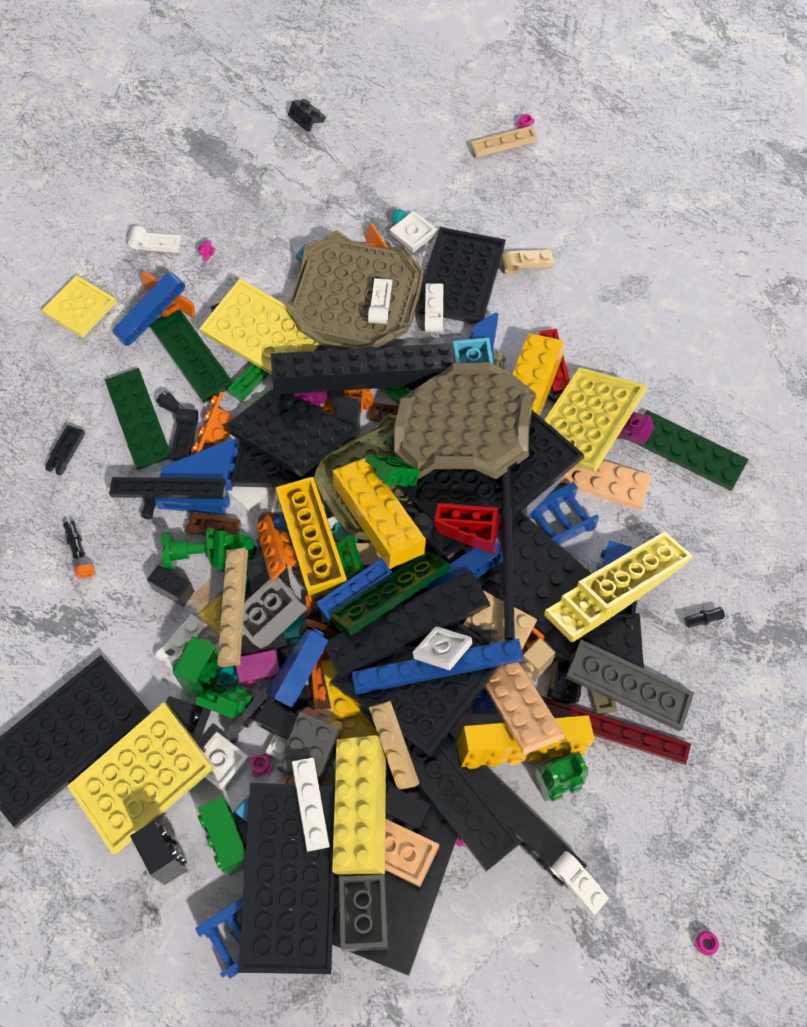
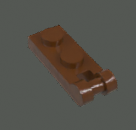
M191 512L188 517L190 521L185 527V532L188 534L206 535L207 528L214 527L215 532L221 530L235 536L239 534L242 523L241 520Z

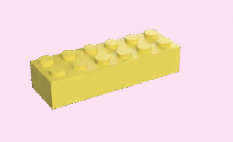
M378 735L337 739L332 872L341 877L385 874L386 755Z

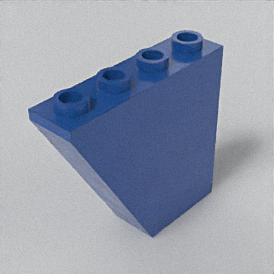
M235 439L227 440L163 466L159 477L226 479L225 499L155 498L154 501L158 509L225 514L226 508L230 506L228 491L233 490L231 478L239 449Z

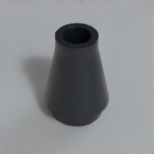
M163 391L156 400L159 407L175 415L178 408H184L170 392Z

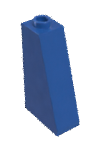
M315 628L313 631L305 630L267 688L266 693L293 707L323 653L324 646L329 642V640L324 638L325 634Z

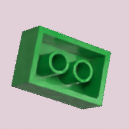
M192 636L190 641L185 643L180 660L175 662L173 674L185 693L197 697L216 684L219 672L223 667L217 665L218 650L215 645Z
M222 796L199 807L200 815H198V820L202 828L209 834L205 837L209 847L217 854L214 856V860L218 869L226 872L229 876L244 870L246 844L228 802Z

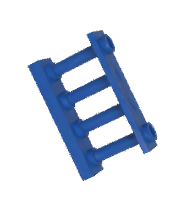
M574 481L549 494L527 516L530 520L532 518L536 519L545 533L559 545L585 531L591 532L597 527L599 520L597 514L589 518L575 499L578 487ZM565 501L570 503L582 520L581 523L574 527L559 507ZM548 510L553 511L566 531L556 535L544 518L543 513Z
M243 897L195 928L199 937L205 935L206 938H210L224 963L226 970L220 973L222 978L228 975L229 979L237 975L238 962H233L217 933V926L223 922L226 925L229 924L240 943L241 926L237 921V913L242 911Z

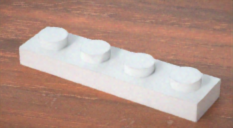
M314 758L292 761L291 765L306 852L328 848L329 842Z

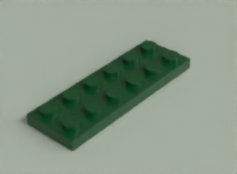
M181 310L150 325L154 335L203 404L211 400L213 395L216 396L219 392L227 391L233 384L229 375Z
M137 368L105 379L136 469L140 470L170 459V449L140 369Z
M646 410L644 414L651 417L655 428L645 444H635L732 491L749 460L748 458Z
M426 550L423 555L403 565L330 613L329 616L344 631L353 635L369 623L376 621L387 611L394 609L402 601L409 599L420 589L427 587L435 579L442 577L451 569L449 562Z

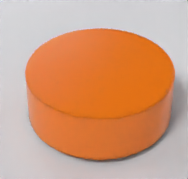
M81 565L74 569L77 578H89L95 574L94 565Z

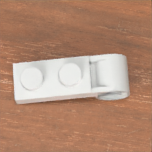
M134 226L131 229L128 245L133 249L179 253L182 238L181 235L147 233L144 228Z
M374 278L368 323L387 324L392 280Z
M426 284L425 333H443V284Z
M565 851L550 868L560 880L567 884L590 913L596 915L609 899L579 861L569 852Z

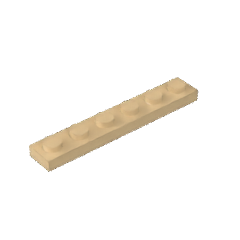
M245 548L226 551L217 663L220 667L240 665L248 550Z

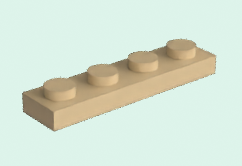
M528 126L471 141V148L477 158L537 142L538 137L533 127Z
M391 701L369 707L397 789L415 787L419 784V780Z

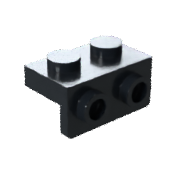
M306 99L292 101L288 116L307 132L311 131L313 123H324L326 116Z
M555 657L552 663L547 697L565 704L578 703L582 686L565 678L571 662L561 657Z

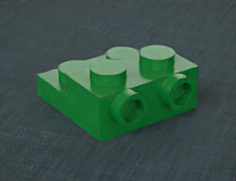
M367 454L365 462L372 465V469L377 470L375 476L381 479L383 484L389 486L396 484L405 487L408 484L411 486L417 484L420 469L396 456Z
M221 530L214 532V569L225 573L227 550L245 548L248 550L247 561L254 560V554L257 550V547L254 545V539L240 533L234 536Z
M213 685L197 696L195 704L227 717L235 718L238 714L243 713L253 701L254 696L252 691L247 690L243 685H233L227 690L223 686Z

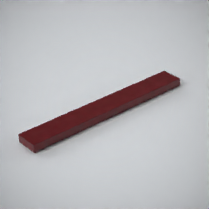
M541 696L554 718L589 715L594 736L683 765L687 764L691 743Z

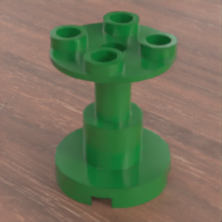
M207 528L206 541L189 543L188 540L174 541L172 532H163L161 534V544L164 545L161 554L164 568L169 571L176 570L177 560L190 559V555L208 553L211 566H214L215 528Z

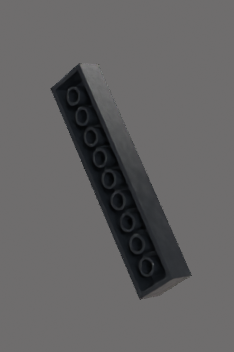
M451 343L270 353L274 395L421 386L456 363Z

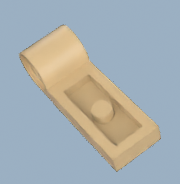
M551 249L509 251L501 256L504 271L507 275L516 274L522 268L553 267L555 264Z

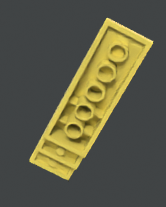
M663 532L579 581L576 588L564 594L560 602L546 609L544 615L571 642H574L656 587L692 560L693 556L671 536Z

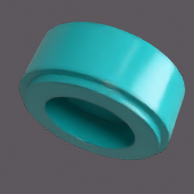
M402 209L396 210L392 216V223L396 225L407 216V212Z
M228 666L220 670L219 680L224 686L231 687L238 683L239 678L236 667Z

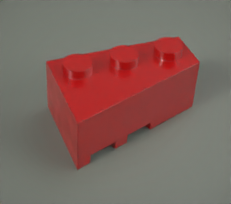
M437 503L435 515L437 533L495 555L500 520L498 508Z

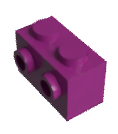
M633 412L616 439L645 444L655 428L651 417Z
M275 647L241 654L240 665L236 666L239 682L251 684L255 683L258 678L264 677V680L274 679L279 671Z

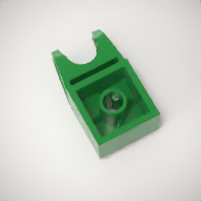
M576 751L537 768L534 780L544 801L551 800V802H555L563 798L562 794L570 791L573 794L583 789L582 785L585 784L588 777V768L580 752Z

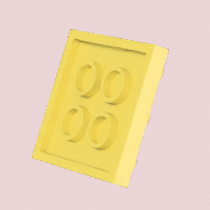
M76 275L42 309V312L83 338L117 301L111 295Z

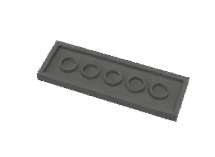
M583 640L578 642L565 676L566 679L677 731L683 729L694 692Z

